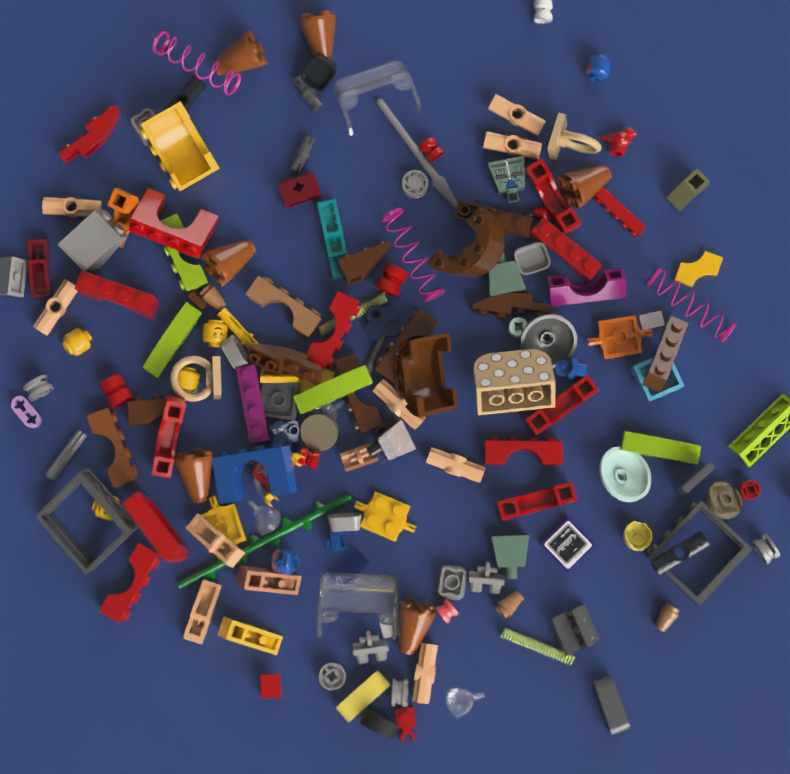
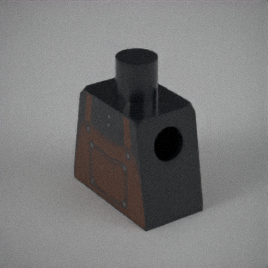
M395 413L372 431L371 435L375 443L366 448L372 458L381 453L387 460H392L416 449L403 420Z

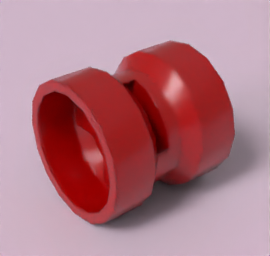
M433 136L425 140L418 147L422 153H425L429 163L434 162L444 153V150L436 144L437 141Z
M302 446L300 454L305 459L300 458L298 463L316 470L321 452L316 450L310 451Z
M753 480L745 481L738 487V492L743 500L755 499L761 491L760 485Z

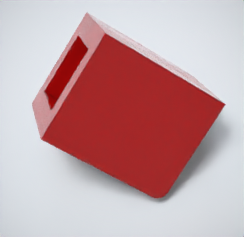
M261 674V699L281 698L280 674Z

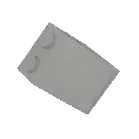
M94 210L58 244L84 272L100 269L128 237L124 232L125 229L120 224L115 223L111 219L112 216L105 210Z

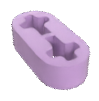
M17 396L12 400L11 408L27 427L33 429L41 425L42 417L28 399ZM18 401L25 402L23 406L25 407L26 411H23L20 408H16L18 406ZM28 413L33 417L37 416L35 424L28 423L30 421V418L27 416Z

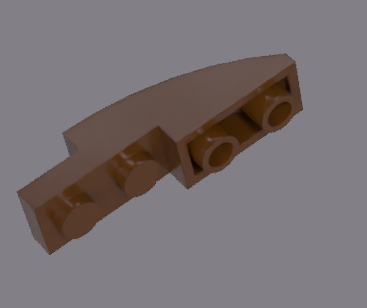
M458 201L454 219L467 223L466 220L481 207L497 214L506 235L512 236L513 234L529 238L534 221L533 218L499 211L493 207Z
M510 293L483 299L473 304L472 311H476V314L481 316H487V313L495 314L494 317L506 319V316L510 317L512 309L517 314L531 312L537 317L549 314L551 305L532 302L533 294Z
M248 345L247 361L278 375L285 371L316 386L321 382L322 367L310 362L309 355L274 345Z

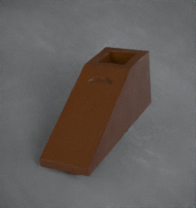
M382 241L377 243L375 247L360 249L353 255H343L338 260L337 268L345 286L363 281L390 252L392 241Z
M153 396L152 400L136 397L132 398L133 401H128L130 426L151 425L161 419L165 400L163 396Z

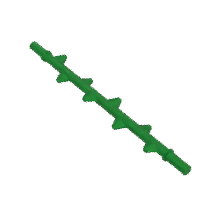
M348 493L333 502L330 501L327 505L317 501L314 504L313 512L294 522L286 517L283 518L281 529L261 539L251 535L250 545L241 549L245 554L239 562L246 564L247 554L269 543L276 548L280 547V537L299 527L310 531L313 520L332 510L335 511L336 508L351 501L350 494ZM218 557L217 562L177 582L178 587L182 589L195 581H200L203 577L214 581L216 571L227 564Z

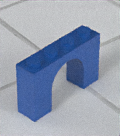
M282 443L271 444L270 449H265V446L253 447L251 452H248L247 448L236 450V454L230 455V451L218 453L219 457L212 458L219 504L244 500L241 474L244 466L250 460L261 463L267 470L272 496L297 492L290 445L283 446Z

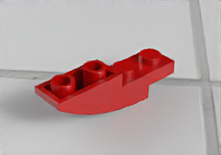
M117 105L106 108L98 118L93 117L85 126L89 133L80 135L76 142L71 145H65L60 150L61 152L58 155L65 164L80 154L87 159L103 145L119 120L121 111Z

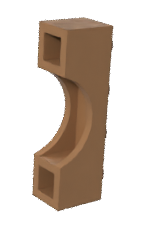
M258 276L246 292V297L262 308L271 303L286 305L294 316L293 329L307 339H310L322 322V319L319 317L321 314L313 308L310 310L305 308V303L300 299L289 297V292L284 288L279 287L278 289L273 286L274 282L266 276L263 278Z

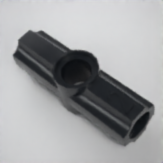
M194 75L181 91L174 94L173 100L164 110L177 104L180 99H186L187 102L183 106L186 111H189L191 104L206 89L207 85L203 80Z
M699 531L651 559V565L657 574L660 575L709 546L708 540ZM678 547L684 551L682 558H678L675 554V550Z

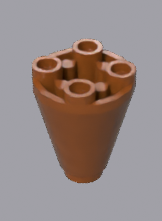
M321 11L319 16L311 13L300 15L299 23L313 58L318 54H323L331 61L336 14L333 11Z
M251 30L243 33L216 59L215 62L219 61V66L216 70L219 76H226L232 69L233 73H239L268 64L265 55L262 54L265 52L260 42L256 43V38Z
M606 165L566 172L557 178V183L562 190V197L567 204L574 208H581L609 182V179L612 178V173Z
M248 239L208 250L201 255L202 260L207 265L205 271L209 277L213 276L219 287H223L253 257V254L256 253V248Z
M203 448L193 449L192 453L186 454V452L175 453L174 461L192 503L207 501L212 470V450L203 451Z
M406 598L405 601L399 602L398 646L401 653L413 655L414 651L417 650L435 618L436 611L434 605L424 603L423 605L417 603V600L413 598Z

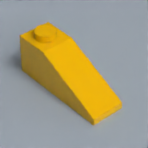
M223 617L217 634L224 639L275 655L278 653L283 636L227 617Z

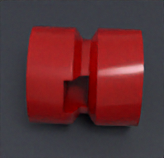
M387 263L382 272L384 276L379 278L375 288L382 293L385 292L388 296L397 298L401 291L400 284L405 283L409 273L396 265Z
M121 374L113 375L99 384L103 394L108 395L107 402L111 409L120 407L134 398L130 390L124 388L126 382Z

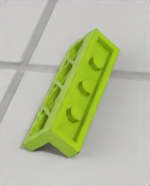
M781 394L728 446L732 452L741 458L748 468L790 429V419H788L790 414V398ZM778 424H781L780 429L777 432H774L775 427ZM767 437L766 442L761 445L762 440ZM753 451V455L747 459L746 455Z

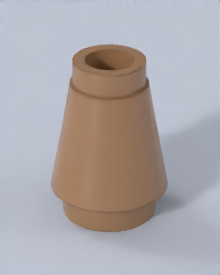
M211 284L199 293L203 301L219 312L227 305L217 288Z
M515 591L497 602L495 610L504 619L511 617L524 598L518 591Z
M666 602L661 607L655 627L665 632L679 616L680 609Z

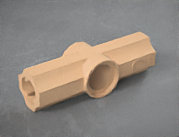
M497 94L488 110L508 120L512 125L519 126L536 136L540 134L546 122L526 111L522 105H515ZM519 112L522 117L516 119L512 116V113Z
M486 132L483 148L506 153L509 156H524L539 160L542 143L520 139L515 135L506 136ZM514 142L517 144V148L510 149L507 144Z
M44 197L42 210L43 214L62 215L72 218L78 216L88 217L94 210H102V201L82 200L73 197ZM70 204H77L74 211H68Z
M66 279L63 281L54 296L47 301L46 308L33 325L34 328L46 336L49 335L59 318L66 313V308L77 293L73 283ZM60 303V310L53 312V305Z
M384 379L372 391L387 404L390 411L401 417L414 430L426 419L425 416L419 418L411 414L406 408L408 404L405 399H401L398 392Z
M431 447L426 461L427 464L441 468L451 475L462 476L478 483L481 482L486 468L467 461L466 458L457 454H449Z
M421 643L419 661L416 664L413 702L429 704L431 686L434 683L436 671L435 660L438 645Z

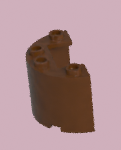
M479 207L466 220L477 232V237L459 255L453 253L448 258L439 249L426 263L439 272L460 278H476L489 272L500 260L505 246L503 245L504 227L497 214Z
M449 332L405 341L399 345V353H395L394 379L400 398L405 399L408 404L406 405L407 410L416 417L420 418L458 408L456 389L445 387V374L443 372V355L441 351L451 352L452 340Z

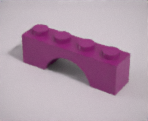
M623 268L604 270L598 280L588 285L575 284L566 275L547 277L550 305L562 306L626 298V276Z
M254 364L236 368L250 444L257 445L271 442L261 397L257 367Z

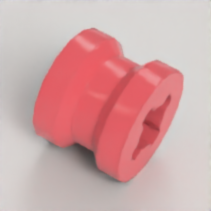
M448 599L444 600L443 605L435 608L446 623L450 621L452 616L459 614Z

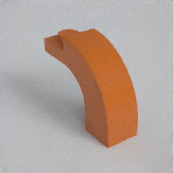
M114 188L107 206L114 209L112 220L120 224L125 229L124 232L129 235L130 217L138 206L139 199L120 188ZM125 239V241L119 246L120 248H122V247L124 246V244H125V242H126V239Z

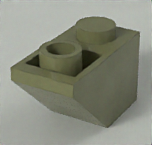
M697 168L666 199L680 211L704 190L710 181Z

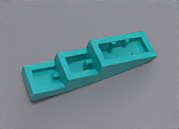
M336 199L318 202L317 205L333 280L342 279L337 265L338 260L347 254Z

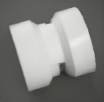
M534 1V9L536 10L534 22H551L553 20L551 13L552 1Z

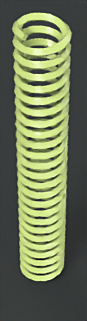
M385 292L375 296L372 300H367V303H362L358 315L361 317L363 312L366 314L370 306L376 304L380 306L382 303L388 302ZM332 319L327 324L324 323V325L319 326L321 336L331 332V329L332 331H334V328L336 329V319Z
M507 628L503 630L500 636L501 638H506V640L509 638V641L512 639V643L515 640V644L518 641V645L521 642V646L529 647V649L532 648V650L535 649V652L538 650L539 653L541 650V654L544 651V655L547 652V656L550 653L549 657L553 654L552 658L555 657V660L558 658V661L561 659V662L564 660V663L567 661V664L570 662V665H572L575 659L573 654L564 656L563 651L556 649V647H550V645L536 641V639L533 640V638L530 639V637L527 638V636L515 631L513 632V630L510 631V629L507 630Z

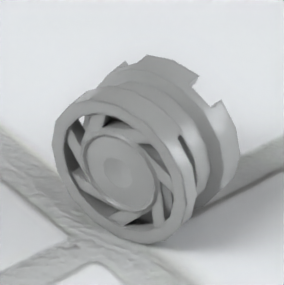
M419 170L408 171L402 179L403 192L411 199L424 196L428 189L427 176Z
M47 375L39 376L23 386L24 391H27L29 394L28 398L31 402L49 394L50 389L54 390L53 385L49 384L47 380Z
M763 534L759 540L756 539L751 542L752 545L755 544L753 548L764 564L767 565L773 558L777 559L780 557L777 547L767 534Z
M335 662L328 663L321 668L319 681L325 689L337 690L345 683L346 672L340 664Z
M393 679L391 706L397 703L407 707L408 679H403V681Z

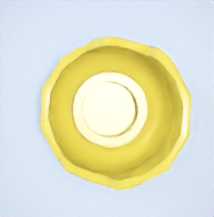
M632 521L623 532L625 545L635 551L647 549L653 539L652 531L646 523Z

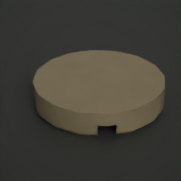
M311 414L301 425L300 434L302 441L312 450H328L338 439V425L327 414Z
M720 481L711 485L707 490L706 503L716 516L723 519H731L738 515L740 509H742V497L736 488L733 489L730 486L731 484Z

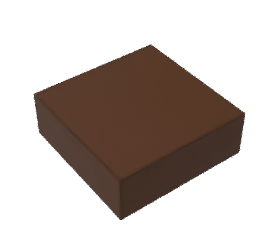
M191 292L187 296L203 312L206 310L208 305L196 293Z

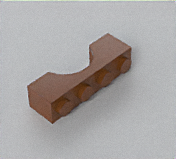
M106 408L87 415L92 433L96 436L108 437L114 444L115 459L107 469L113 488L117 489L138 481L136 476L139 473L136 465H132L129 459L132 457L129 447H125L123 440H125L122 429H118L116 424L119 421L116 412Z

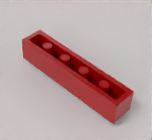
M604 187L594 196L595 202L599 205L601 204L607 213L610 212L612 217L616 221L618 220L623 228H627L633 237L637 238L646 229V226Z

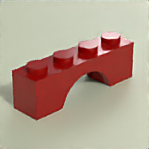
M543 159L526 167L525 175L545 208L549 211V215L557 228L565 235L578 229L581 221L574 209L561 196L552 174Z
M544 217L531 231V238L536 242L543 243L547 249L560 256L572 268L573 272L587 283L593 279L603 266Z
M341 290L337 292L329 308L336 319L335 332L326 341L312 342L307 352L310 362L321 366L323 370L327 369V367L331 368L336 358L333 356L335 351H339L344 343V340H342L344 333L348 334L353 323L350 321L353 315L357 316L361 309L359 305L360 300Z
M587 375L555 398V407L539 409L525 419L524 423L536 437L596 394L599 389L589 375Z
M165 396L151 464V475L171 477L178 432L186 405L185 398Z
M489 437V441L484 442V465H504L508 456L519 450L533 453L539 459L542 466L563 465V442L558 441V438H546V441H539V438H527V441H519L517 437H510L508 441H500V437Z
M569 482L530 494L498 501L496 505L500 520L505 521L577 501L573 482Z
M138 543L129 558L135 572L132 586L124 593L117 595L109 594L99 612L119 623H122L123 620L127 621L132 612L129 609L133 603L136 604L142 595L139 593L143 586L146 587L151 579L149 574L152 569L156 570L161 562V559H159L160 554Z

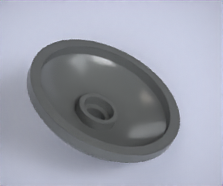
M543 314L535 317L524 327L520 337L521 350L537 349L545 352L551 359L552 368H555L556 363L560 360L568 361L574 354L577 346V333L574 326L568 319L558 314ZM545 334H549L548 338H543Z

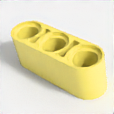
M377 670L346 697L336 709L349 723L391 684Z

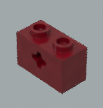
M303 172L298 175V178H286L280 181L281 183L278 184V188L286 209L322 197L314 172ZM300 186L302 192H298L296 187Z

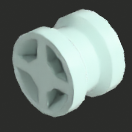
M520 317L512 319L508 326L510 335L514 338H520L522 330L528 323Z

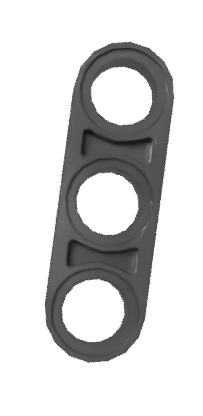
M609 675L592 681L610 734L614 735L629 730L630 726L612 676Z

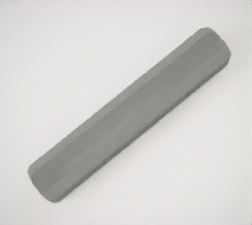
M77 430L47 471L46 476L54 481L86 438L87 435L84 432Z

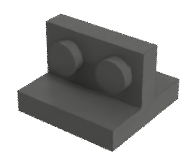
M585 604L549 619L564 656L580 649L588 648L594 645L595 642L600 641Z

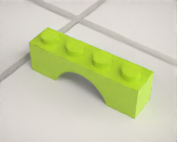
M178 214L160 221L165 226L173 229L184 228ZM163 246L167 257L171 256L174 261L171 263L174 273H179L181 280H178L183 291L186 290L190 294L209 285L201 265L189 264L182 260L178 250Z

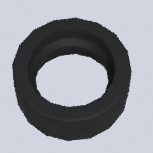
M365 709L359 722L364 727L390 739L394 738L399 727L398 723L369 709Z

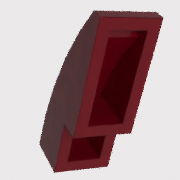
M49 237L29 238L27 246L31 298L51 297Z

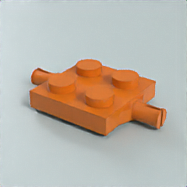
M635 315L598 321V337L587 338V342H589L588 346L600 345L603 359L605 360L642 354L641 340L644 337H652L653 332L651 328L640 330Z

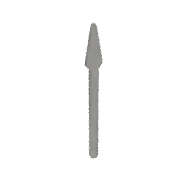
M381 98L377 99L376 103L432 178L433 186L457 209L458 203L445 178L437 174Z

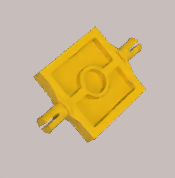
M376 491L372 500L367 505L356 501L354 508L364 512L360 528L393 542H396L399 533L403 529L414 533L417 527L406 522L411 506Z
M216 496L208 498L212 509L207 513L201 514V516L235 545L247 541L236 505L233 503L228 506H219Z

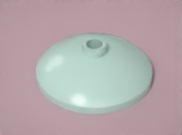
M621 446L611 448L602 456L599 465V473L603 485L611 495L621 501L635 502L640 500L648 493L651 487V472L648 464L640 454L620 450Z

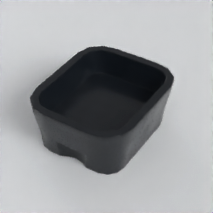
M318 54L302 72V81L308 86L313 87L314 90L323 92L335 77L337 65L335 62L328 60L325 55Z

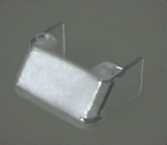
M394 60L344 77L334 83V94L349 136L353 135V127L347 110L357 105V94L393 82L394 87L400 91L408 89L416 112H420L421 102L412 78L402 62Z
M326 573L322 575L318 603L317 637L322 635V622L331 623L336 621L339 612L378 613L377 619L381 624L393 625L392 640H396L397 578L391 575Z

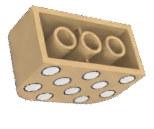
M537 349L489 353L479 357L474 363V385L478 415L555 407V378L551 359L545 352Z

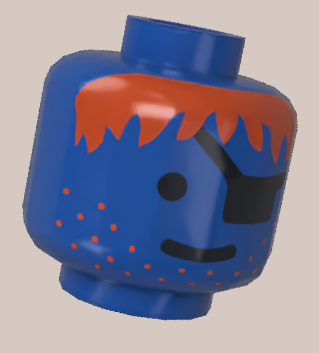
M594 53L588 57L585 74L592 82L598 83L608 78L611 68V61L608 56L603 53Z
M277 549L269 557V566L272 567L275 573L291 575L298 568L299 559L292 550Z

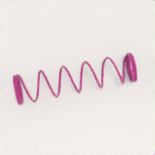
M162 31L154 39L152 48L158 55L168 53L170 62L178 63L182 61V67L185 71L196 69V75L199 79L210 77V83L213 87L217 88L224 85V93L227 95H231L237 90L241 81V75L238 72L233 73V69L230 70L226 75L224 83L215 86L211 81V75L217 70L219 61L214 63L210 75L202 78L197 73V67L203 62L204 53L198 58L196 67L188 70L183 65V59L189 54L191 45L185 48L181 60L172 61L169 57V51L175 46L177 37L171 40L168 51L165 53L161 52L169 43V33ZM166 33L167 37L164 45L160 50L156 51L155 47L158 39ZM176 39L173 46L170 48L173 40ZM235 75H238L236 85L227 93L229 82Z
M396 208L382 216L381 220L382 222L391 220L386 226V230L389 232L405 230L395 240L394 246L407 247L414 245L410 250L406 252L402 259L404 263H414L422 261L418 266L414 268V270L411 272L410 277L413 279H419L432 276L420 287L418 291L420 294H428L422 299L424 300L423 302H428L443 294L445 290L444 288H440L432 292H420L421 288L434 276H436V273H432L421 277H412L413 272L426 260H428V258L425 257L414 261H404L405 256L417 245H419L420 242H415L403 246L396 245L397 240L404 233H406L409 229L412 228V226H408L397 230H388L389 224L404 212L403 208Z
M659 267L645 286L649 288V286L653 283L656 277L662 272H664V275L657 289V295H661L671 286L678 282V287L672 299L671 306H675L685 297L693 293L691 302L686 311V317H689L699 308L707 304V309L700 323V328L706 326L719 315H722L720 324L715 333V338H718L722 335L719 342L723 343L735 328L736 323L733 322L725 331H723L721 334L717 336V333L719 331V328L722 324L724 317L723 313H719L702 326V323L709 308V303H703L693 312L687 315L690 306L693 302L695 293L690 292L686 294L684 297H682L675 304H673V301L680 287V281H676L658 294L666 274V271L662 270V268Z

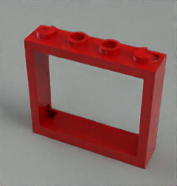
M137 492L123 503L124 507L166 562L180 563L188 557L187 553L190 550L148 495Z

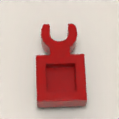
M414 707L395 709L396 723L399 724L398 729L403 728L400 735L401 742H404L405 734H410L412 741H414L415 734L411 731V727H416Z

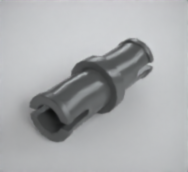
M301 75L293 80L302 93L301 97L306 99L313 112L320 110V107L324 106L315 94L316 90L304 83Z
M304 135L299 149L295 151L296 156L289 170L296 174H301L305 161L310 157L309 152L315 142V139H311V136Z

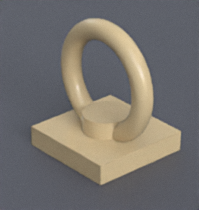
M558 113L547 148L549 159L557 161L561 147H568L575 151L590 154L601 151V144L597 140L584 134L567 131L566 114ZM569 139L580 141L590 146L578 144L573 141H570Z
M187 356L179 360L174 365L170 374L171 387L177 396L185 398L186 401L196 402L207 398L213 392V399H221L220 356H212V364L199 356ZM191 363L199 364L206 369V388L197 394L185 392L178 383L180 370L185 365Z

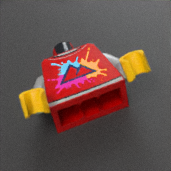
M291 452L293 469L296 465L301 467L302 465L298 463V460L300 458L305 459V457L299 453ZM250 460L248 463L255 467L252 472L254 476L252 482L255 489L270 507H273L271 500L276 499L278 501L279 499L271 494L267 470L261 463Z

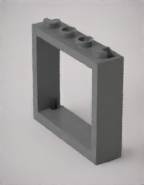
M89 468L80 471L36 515L42 526L49 531L52 538L62 546L65 553L75 561L77 567L81 568L85 574L95 570L139 527ZM80 484L83 485L123 531L94 561L52 513Z
M694 501L686 509L689 512L684 517L680 515L673 523L675 527L671 531L667 529L661 535V542L658 545L654 543L647 550L649 554L646 558L650 561L656 557L698 511L702 512L739 549L696 595L669 569L663 572L690 600L700 606L751 552L752 548L722 519L716 516L704 502L698 501L696 503Z

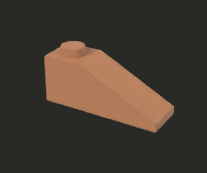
M240 565L236 584L244 590L298 595L302 576L280 574L270 569Z

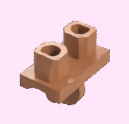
M373 442L340 453L346 472L379 461L378 456L372 458L366 449Z

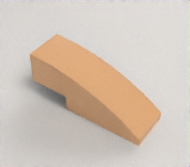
M198 513L186 527L205 547L232 568L245 554L229 538Z
M203 579L190 614L184 639L203 644L222 585Z

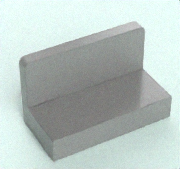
M13 256L0 258V295L24 297L28 260Z

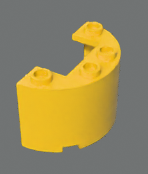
M181 101L141 124L142 128L139 130L144 139L148 138L152 145L149 148L153 155L160 157L161 162H159V165L163 172L168 171L171 179L169 181L174 190L178 188L179 191H182L220 169L190 120V116Z

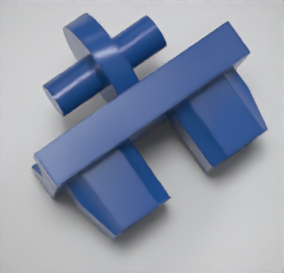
M572 358L569 362L567 360H560L555 365V372L561 377L567 376L565 381L571 382L574 378L583 379L585 377L587 365L577 363L578 359Z

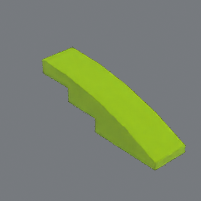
M186 302L142 368L157 378L161 377L168 363L173 360L180 346L184 344L203 312L189 302Z
M366 365L310 388L293 396L301 415L336 401V399L351 394L373 382Z
M623 431L620 450L653 458L698 465L701 446Z

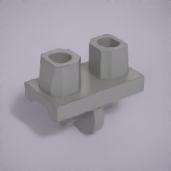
M486 561L485 567L478 566L477 571H469L471 591L481 592L482 584H490L489 592L499 594L501 586H504V574L497 573V568L490 567V561Z
M370 630L366 631L367 637L359 638V643H352L353 655L356 656L358 664L369 662L368 654L375 653L376 661L387 659V651H389L387 639L379 640V635L371 636Z

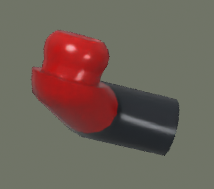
M532 207L521 214L531 218L538 217L540 220L543 217L546 220L550 219L549 211L542 207Z

